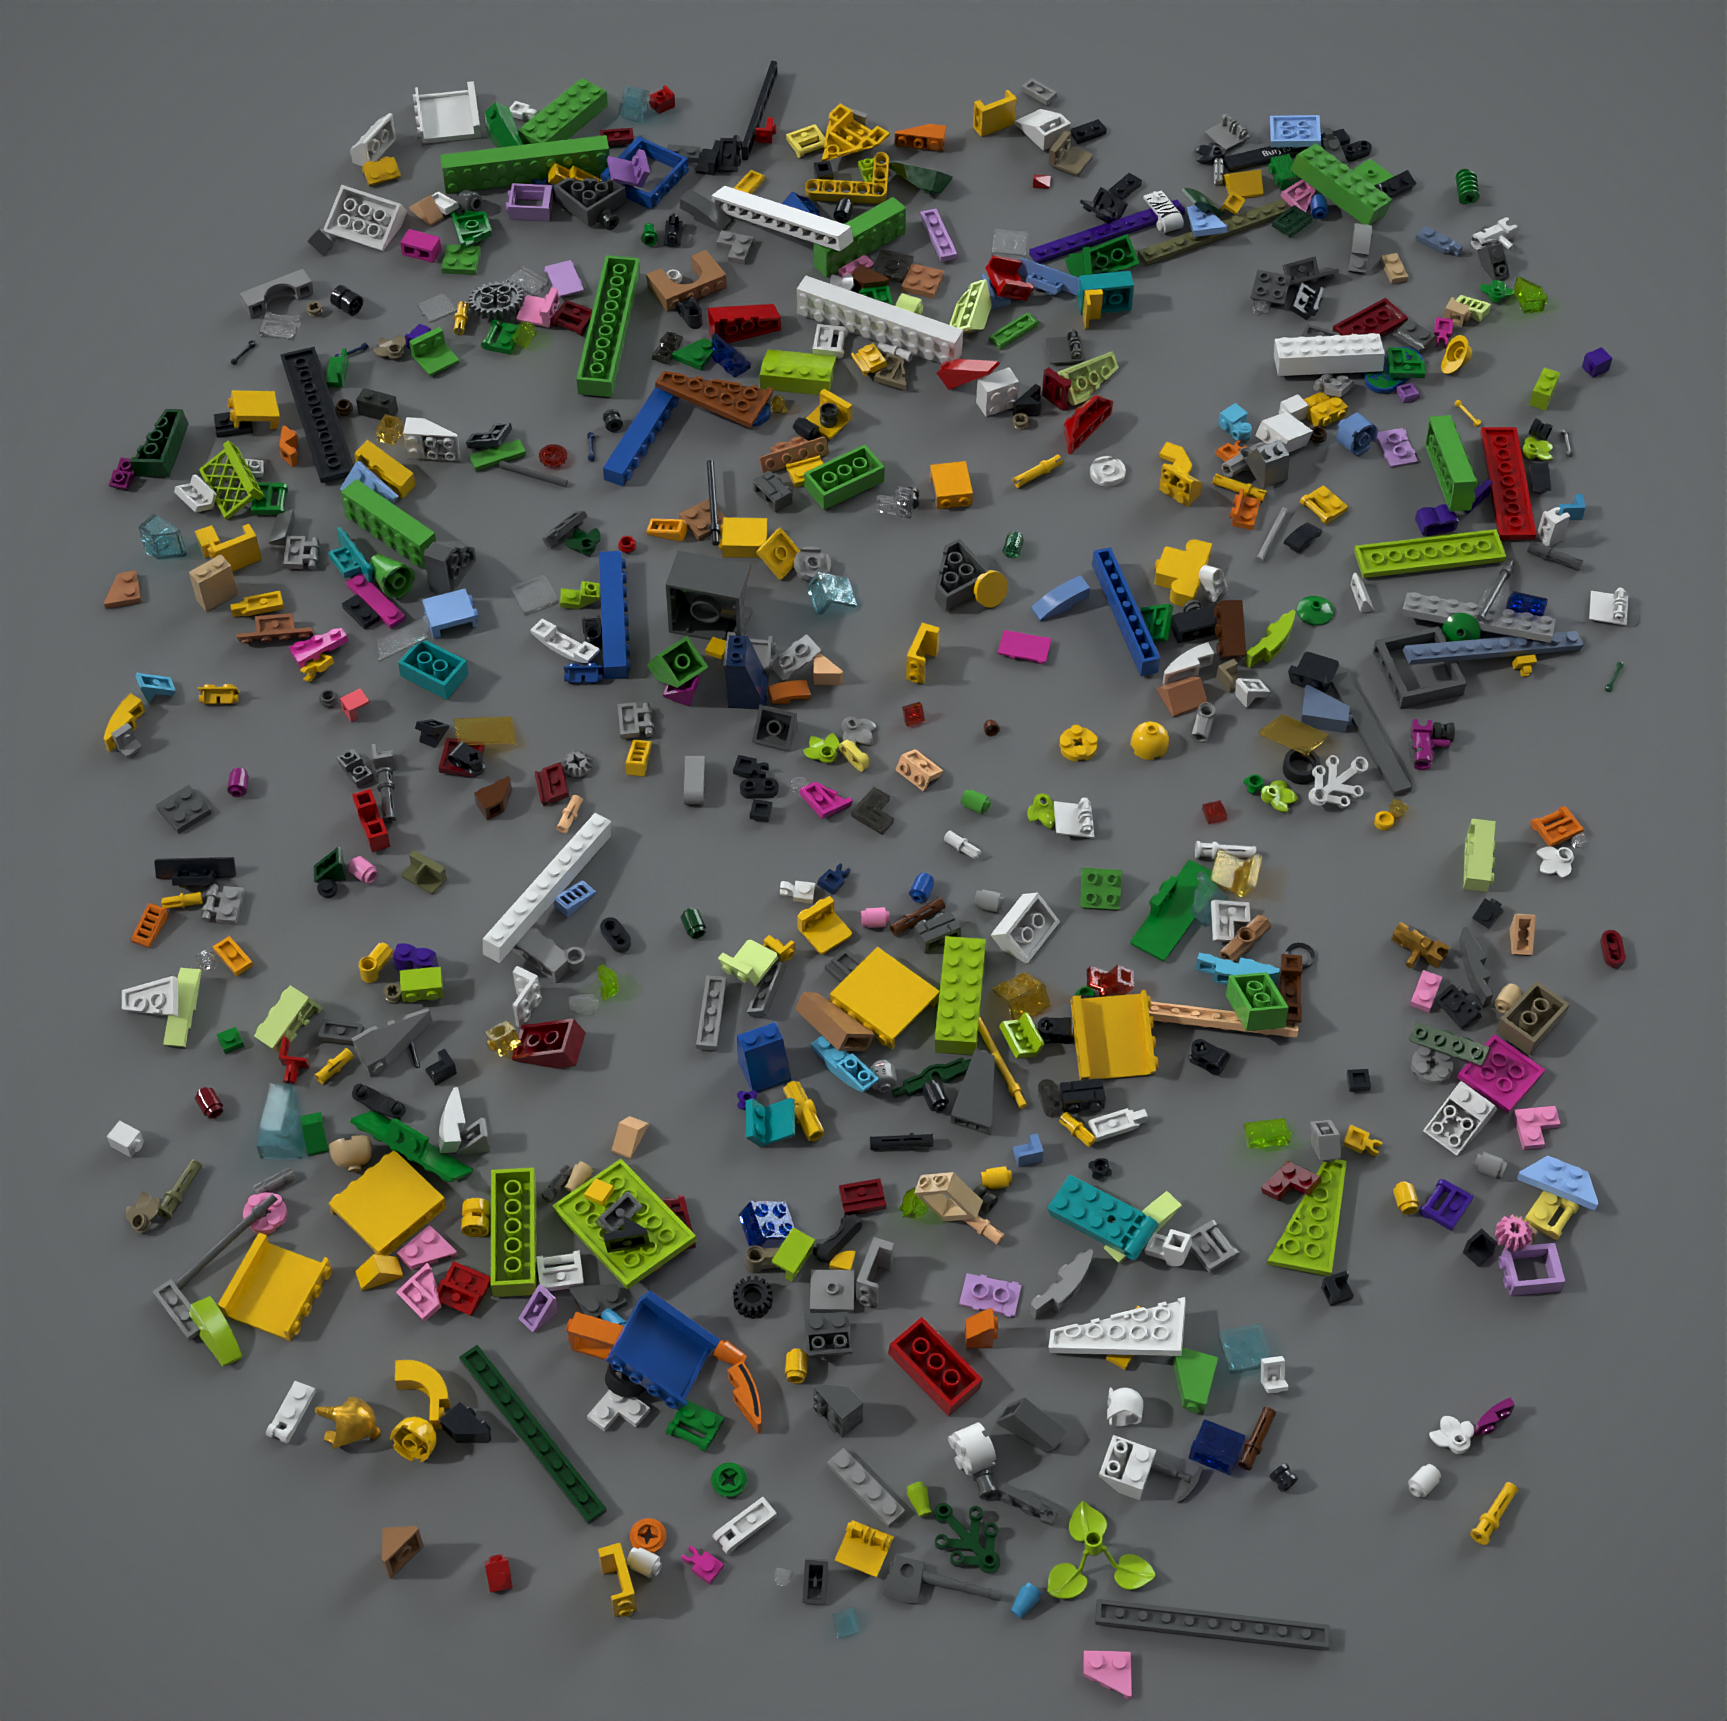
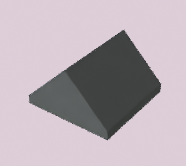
M760 704L752 742L789 751L797 732V713Z

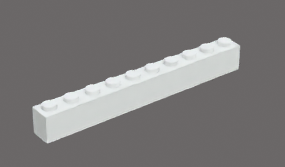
M727 186L722 187L711 195L713 204L725 214L838 251H842L853 242L851 226Z
M596 813L592 815L483 938V955L498 963L505 958L611 837L610 820Z

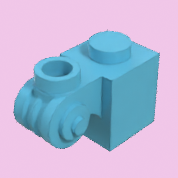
M1234 403L1220 412L1218 425L1221 429L1232 435L1235 440L1247 441L1250 439L1252 426L1246 423L1248 413L1243 408Z

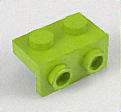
M1023 1013L1019 1020L1002 1021L999 1025L1016 1059L1036 1057L1044 1046V1042L1028 1013Z

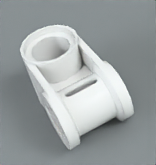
M1204 565L1200 569L1199 579L1203 587L1204 596L1210 602H1215L1218 596L1228 591L1224 573L1221 569Z

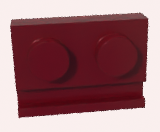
M561 762L542 768V771H534L540 801L543 806L548 802L553 803L569 797Z
M881 1178L839 1185L844 1215L861 1214L887 1208Z

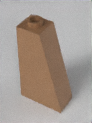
M803 992L795 1007V1010L838 1051H867L875 1036L874 1032L817 992Z

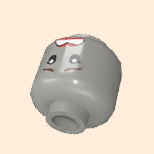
M879 1060L870 1067L869 1070L879 1078V1082L872 1086L873 1089L884 1093L890 1091L897 1084L896 1070L893 1064L886 1060Z

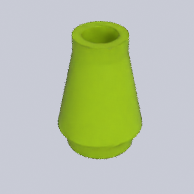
M923 1481L907 1486L906 1495L917 1511L918 1516L924 1517L931 1514L928 1488L924 1485Z

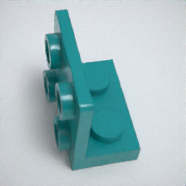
M753 1098L746 1101V1138L761 1148L795 1136V1100L793 1098H788L768 1106H763Z

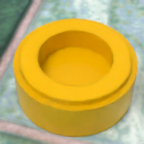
M1380 811L1375 816L1374 825L1382 831L1390 830L1394 825V816L1390 812Z

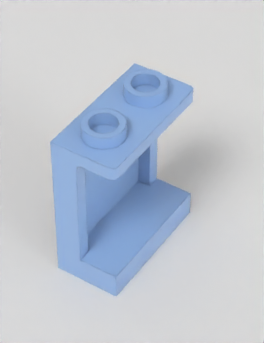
M466 589L422 600L424 613L433 639L441 637V629L468 622L472 623L473 628L477 627L476 620L479 619L476 608H472L474 606L471 595L467 594Z

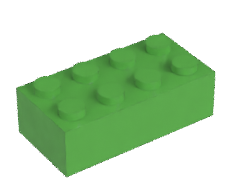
M865 444L805 472L804 488L819 506L826 510L884 482L885 467Z

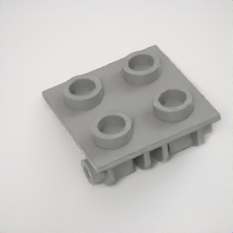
M1224 114L1221 117L1222 122L1204 131L1206 135L1220 144L1225 150L1251 137L1248 135L1247 129L1243 128L1236 120H1233L1229 114Z

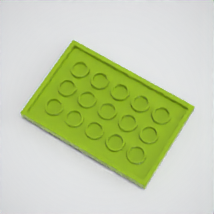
M619 1159L552 1205L553 1211L627 1290L697 1241L696 1235L622 1159ZM595 1178L614 1186V1192L604 1206L586 1199L584 1195ZM628 1191L642 1205L630 1220L647 1229L650 1245L608 1253L603 1235L608 1232L599 1227L595 1221ZM624 1224L617 1231L625 1230Z

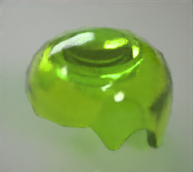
M916 1187L908 1190L903 1197L902 1205L900 1206V1210L904 1213L901 1215L902 1217L919 1219L928 1211L929 1207L914 1194Z

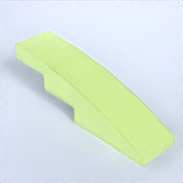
M180 968L178 974V1016H168L163 1043L165 1046L186 1048L188 1029H191L193 1010H196L201 969Z
M1166 1191L1142 1212L1158 1222L1159 1226L1154 1232L1157 1233L1182 1205ZM1108 1246L1104 1247L1119 1264L1126 1258L1125 1255Z

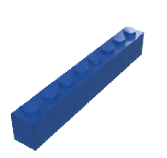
M654 388L604 465L603 475L605 481L624 486L627 480L631 479L632 472L635 468H638L641 458L647 454L648 447L654 443L657 433L661 432L664 422L670 418L673 408L677 407L679 397L659 388Z
M1112 548L1093 551L1092 567L1140 676L1158 673L1160 656Z
M621 551L599 552L605 679L627 678V670H631L630 659H627V655H630V645L626 644V641H629V629L625 630V626H629L628 615L624 613L628 612V602L624 601V598L627 597V586H623V583H627L626 572H623V569H626V560L622 558Z

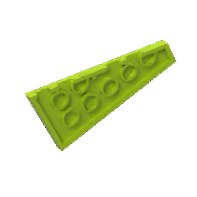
M1335 1159L1332 1162L1323 1161L1317 1172L1322 1182L1309 1196L1305 1194L1283 1235L1277 1242L1274 1251L1268 1258L1267 1265L1331 1276L1347 1161Z

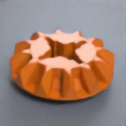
M645 1518L633 1525L630 1531V1542L633 1547L637 1549L641 1547L654 1554L657 1550L663 1548L666 1540V1530L662 1523L656 1519ZM650 1529L651 1535L654 1538H651L648 1544H646L645 1538L642 1536H646Z

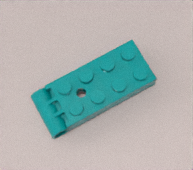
M1072 1175L1067 1177L1047 1207L1050 1216L1136 1261L1159 1226L1156 1220L1138 1209Z

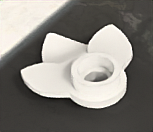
M1549 846L1541 848L1536 852L1544 860L1540 866L1541 873L1551 875L1557 872L1561 878L1570 874L1574 855L1569 848L1562 847L1557 850Z
M1443 1416L1440 1421L1441 1430L1429 1433L1431 1440L1439 1447H1449L1455 1454H1464L1471 1445L1470 1439L1474 1435L1473 1425L1469 1421L1460 1424L1454 1417Z

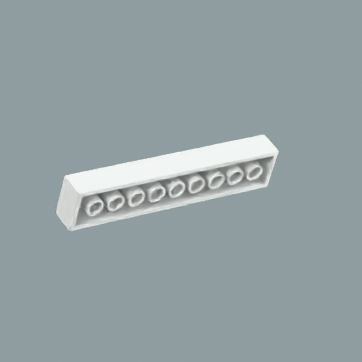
M805 276L797 287V314L828 325L846 327L850 333L890 346H899L901 349L912 351L913 355L940 364L946 360L960 359L962 355L963 330L809 276Z

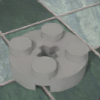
M807 546L796 554L794 568L800 579L820 581L824 580L829 573L831 560L827 554L825 555L821 552L820 548ZM810 561H813V564H816V566L809 565Z
M1424 1046L1418 1048L1411 1061L1413 1074L1415 1072L1418 1079L1428 1085H1438L1442 1081L1448 1080L1454 1066L1450 1055ZM1433 1062L1437 1066L1430 1068V1065L1427 1063Z

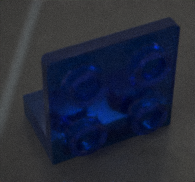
M716 333L712 334V358L715 363L724 368L726 373L731 374L735 378L751 369V363Z
M1511 591L1505 609L1513 610L1514 613L1527 612L1534 616H1544L1548 599Z
M750 1201L738 1214L749 1247L754 1245L762 1247L767 1240H785L791 1229L795 1228L787 1204L784 1201Z
M1205 1419L1196 1440L1193 1441L1188 1459L1231 1476L1246 1436Z

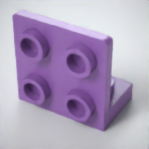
M638 149L632 161L611 156L607 158L612 181L643 188L650 174L645 150Z

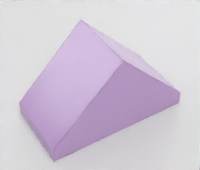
M538 1285L518 1319L532 1332H536L558 1313L556 1298L544 1286Z

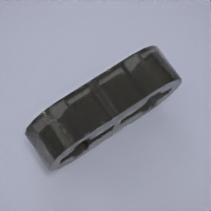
M1044 1079L1038 1085V1096L1044 1113L1048 1117L1056 1118L1062 1113L1063 1102L1055 1082L1050 1079ZM1044 1087H1047L1048 1090H1050V1095H1048L1047 1091L1044 1090ZM1050 1102H1053L1054 1107H1057L1056 1110L1050 1107Z

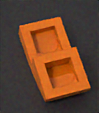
M806 680L781 682L767 687L771 703L789 704L791 699L809 700L811 696Z

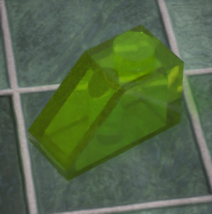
M1517 277L1514 292L1523 313L1544 311L1548 298L1547 294H1544L1542 287L1522 277Z

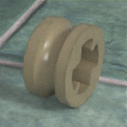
M311 301L306 306L308 315L311 317H318L323 313L322 305L318 301Z
M1018 413L1013 416V427L1015 429L1025 430L1028 428V416L1026 414Z
M390 983L385 986L383 990L385 1000L390 1004L400 1002L402 999L400 985ZM394 991L397 992L396 995L392 994V996H390V994H389L390 992H393V993H394Z

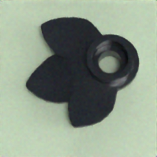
M1209 143L1208 145H1200L1195 148V151L1201 154L1197 158V162H1210L1216 158L1223 159L1226 154L1225 148H1222L1218 143Z

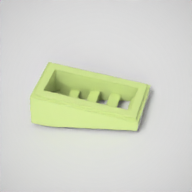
M1460 295L1455 300L1470 306L1469 311L1472 312L1470 318L1481 322L1490 312L1491 304L1463 295Z

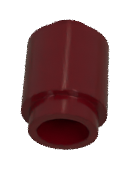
M204 1087L198 1090L195 1101L203 1114L208 1116L209 1119L220 1116L223 1113V1104L214 1089Z

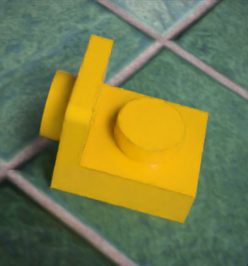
M770 935L764 939V947L777 953V962L789 961L794 956V941L791 940L783 946L778 939H774Z

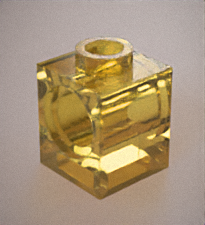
M385 414L376 427L378 441L394 446L403 433L402 419Z
M507 1020L485 1032L488 1038L486 1041L487 1046L500 1057L521 1045L516 1029Z

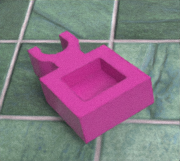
M1436 317L1434 334L1438 337L1435 346H1438L1439 341H1443L1445 343L1444 347L1447 348V337L1451 338L1453 319Z
M690 1545L688 1547L689 1551L694 1555L688 1558L683 1554L681 1556L682 1561L687 1564H693L692 1572L711 1585L724 1568V1564L707 1551L700 1556L697 1550Z

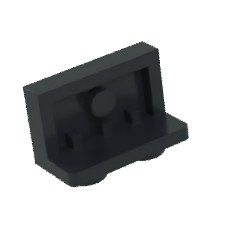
M734 135L733 138H720L718 172H738V166L741 165L740 151L743 149V142L738 135Z
M1301 283L1297 288L1290 310L1305 320L1311 315L1315 316L1319 310L1318 304L1323 299L1322 293L1324 288L1320 287L1317 291H1314Z

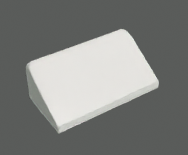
M1353 573L1350 586L1360 612L1374 611L1363 581L1357 573Z

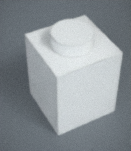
M1297 394L1281 402L1279 414L1288 412L1300 421L1306 418L1308 404Z
M119 1121L107 1135L112 1148L131 1158L135 1152L142 1148L144 1142L139 1130L122 1121Z

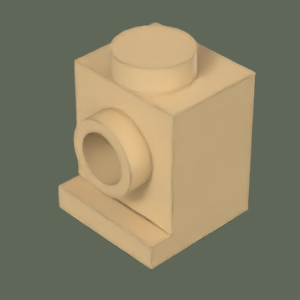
M1451 297L1445 307L1443 318L1453 319L1454 325L1462 327L1464 322H1468L1471 317L1470 306L1454 301L1455 298Z

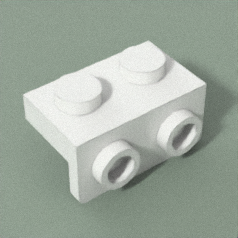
M192 475L191 483L175 486L174 493L195 513L213 509L216 493L197 475Z

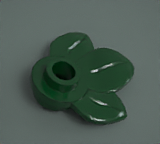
M576 528L573 538L566 539L565 543L572 550H578L581 554L590 555L596 551V544L600 541L601 535L597 528L592 529L589 533Z

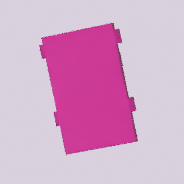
M1004 630L998 654L1009 656L1012 659L1020 658L1043 664L1047 660L1051 638Z

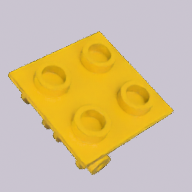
M852 1520L846 1527L847 1532L834 1561L877 1578L894 1536Z

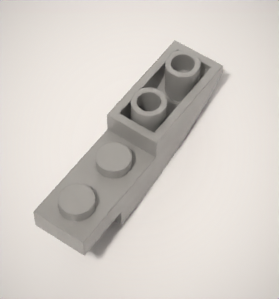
M1091 1249L1085 1253H1079L1069 1265H1063L1058 1270L1057 1282L1053 1283L1042 1296L1037 1295L1032 1299L1029 1314L1034 1319H1037L1051 1307L1056 1313L1060 1312L1076 1296L1090 1270L1093 1257Z

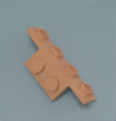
M798 436L792 438L789 442L776 443L775 446L770 447V454L759 457L762 473L764 474L767 471L774 472L786 468L787 464L829 454L826 437L823 436L807 441L803 437Z
M293 613L255 616L256 632L236 634V638L244 644L253 643V640L270 642L273 638L290 640L291 637L296 636L300 639H306L310 635H314V630L312 627L295 629Z

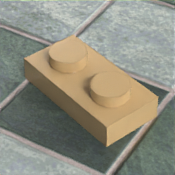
M1397 253L1381 256V264L1391 284L1408 280L1406 270Z

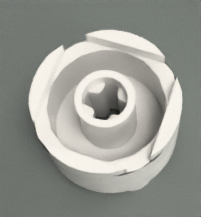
M979 1422L948 1436L949 1444L952 1449H955L957 1454L955 1457L956 1465L960 1470L964 1469L967 1475H973L996 1464L994 1462L996 1454L989 1436L985 1437L982 1431L985 1429Z

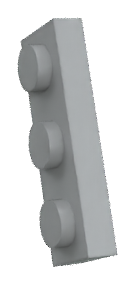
M171 1279L152 1291L188 1341H191L200 1334L201 1330L189 1316L191 1304Z

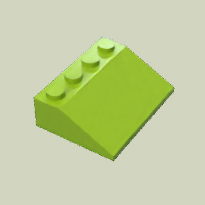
M768 349L761 366L760 389L774 388V391L820 395L823 389L831 392L837 356Z

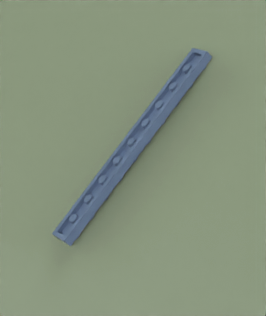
M1571 631L1553 633L1551 643L1512 636L1406 645L1403 652L1408 664L1414 665L1581 650L1583 643L1578 632Z

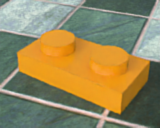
M230 936L212 946L214 952L236 977L253 966L249 957Z

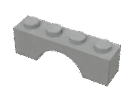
M301 269L240 293L242 306L249 317L254 318L266 313L268 304L277 297L290 296L299 300L314 294L310 278Z

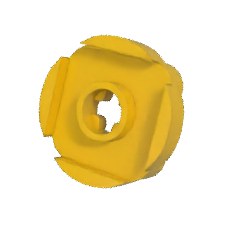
M1073 725L1060 736L1059 747L1061 754L1074 762H1078V759H1085L1084 761H1087L1096 754L1098 737L1087 728ZM1075 742L1082 743V746H1075Z

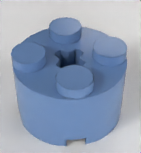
M1356 412L1346 420L1342 419L1339 422L1336 441L1349 452L1361 455L1369 450L1371 441L1375 442L1378 428L1359 412Z

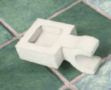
M515 101L510 107L512 116L521 120L526 117L529 121L537 113V110L530 109V105Z
M781 881L780 895L793 896V902L813 904L815 883L795 881L794 886L789 882Z

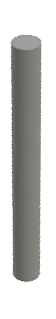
M1283 507L1256 557L1258 562H1263L1288 513L1287 508Z

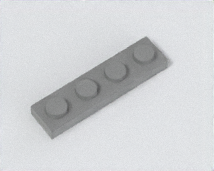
M706 975L696 1049L717 1051L727 977Z
M844 1448L827 1462V1466L888 1528L905 1514V1510Z

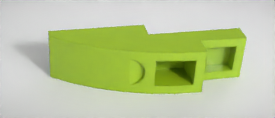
M1291 610L1289 613L1283 614L1277 622L1271 623L1267 627L1266 637L1262 638L1255 647H1250L1247 650L1245 659L1247 667H1253L1262 659L1269 663L1281 652L1292 632L1296 611Z

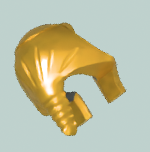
M349 1397L341 1406L315 1408L317 1415L333 1420L336 1423V1431L327 1430L324 1436V1441L332 1443L333 1449L368 1437L375 1440L381 1435L380 1428L376 1426L374 1410L357 1397Z

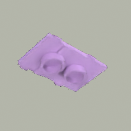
M571 260L545 266L544 269L545 274H548L552 283V288L558 289L559 298L584 292L582 281L579 279L574 268L575 265Z
M1403 428L1378 432L1376 438L1390 468L1418 463L1415 456L1416 452L1412 449L1406 436L1407 432Z
M966 1273L959 1305L978 1311L993 1308V1313L1002 1314L1010 1318L1015 1317L1021 1285H1019V1282L1012 1281L1010 1283L987 1278V1275L981 1274L977 1276Z

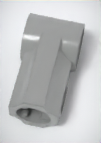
M1205 702L1198 707L1191 738L1196 742L1202 743L1208 740L1215 715V707L1211 703Z

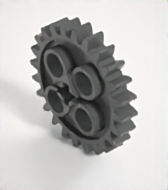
M496 281L495 284L489 282V285L482 284L483 287H476L477 291L472 290V294H469L468 298L469 309L472 311V314L475 313L476 316L481 315L482 319L488 317V320L492 317L495 320L498 317L503 319L504 315L510 317V313L516 314V310H521L520 306H524L523 302H525L521 287H517V284L511 285V282L505 284V281L501 283ZM495 293H497V308H495V306H496Z

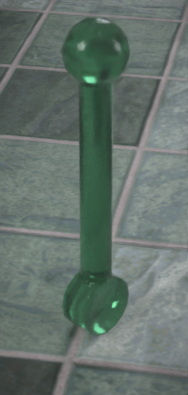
M1620 661L1616 664L1617 668L1610 683L1605 687L1606 692H1612V685L1620 669L1624 667L1623 662Z

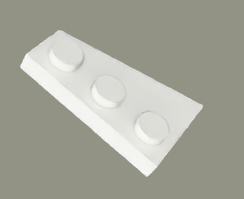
M170 976L122 990V1010L178 1016V978Z

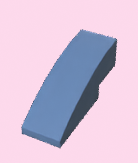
M1081 575L1050 591L1031 606V610L1041 622L1072 609L1074 603L1088 598L1090 587Z

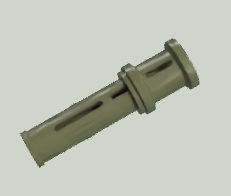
M191 1159L173 1188L166 1191L164 1194L165 1198L160 1204L159 1216L167 1220L172 1219V1213L178 1205H181L183 1202L182 1196L202 1168V1164L199 1161Z

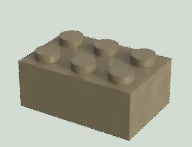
M1535 981L1501 1017L1496 1032L1530 1055L1563 1020L1570 1004L1538 981Z

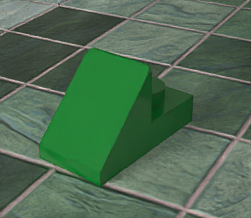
M317 1112L300 1116L307 1155L328 1152L322 1113Z

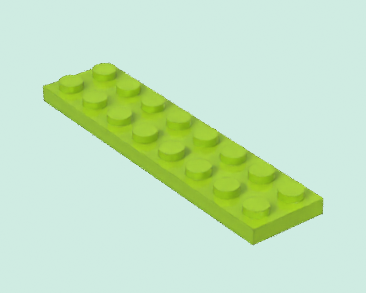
M1496 529L1356 545L1354 547V553L1363 578L1505 562L1506 554Z

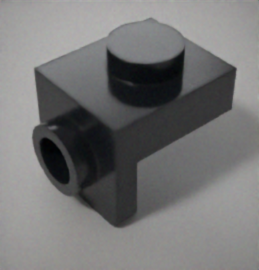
M1485 898L1472 919L1490 930L1498 916L1504 912L1500 908L1502 904L1493 898L1490 901Z

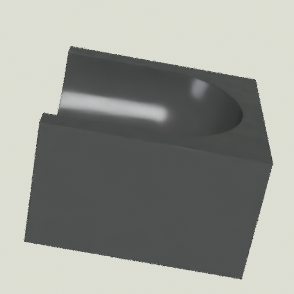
M677 551L666 582L669 633L711 640L712 637H716L727 641L728 632H735L736 636H745L753 613L752 608L744 607L751 564Z

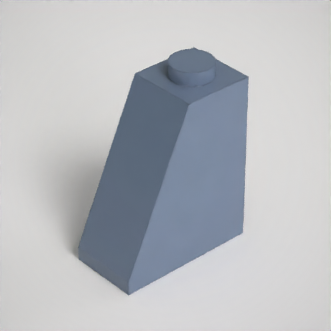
M1306 685L1300 726L1346 733L1347 725L1351 726L1353 715L1349 714L1350 706L1310 685Z

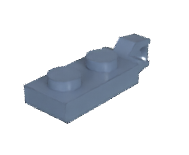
M1424 226L1416 235V241L1442 254L1450 253L1458 257L1462 253L1463 246L1427 226Z

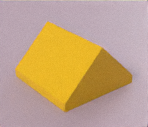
M1261 170L1223 175V181L1228 194L1234 191L1243 198L1263 196Z

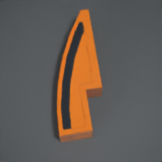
M741 1360L727 1369L728 1380L735 1388L732 1391L733 1401L759 1434L762 1432L760 1399L754 1380Z

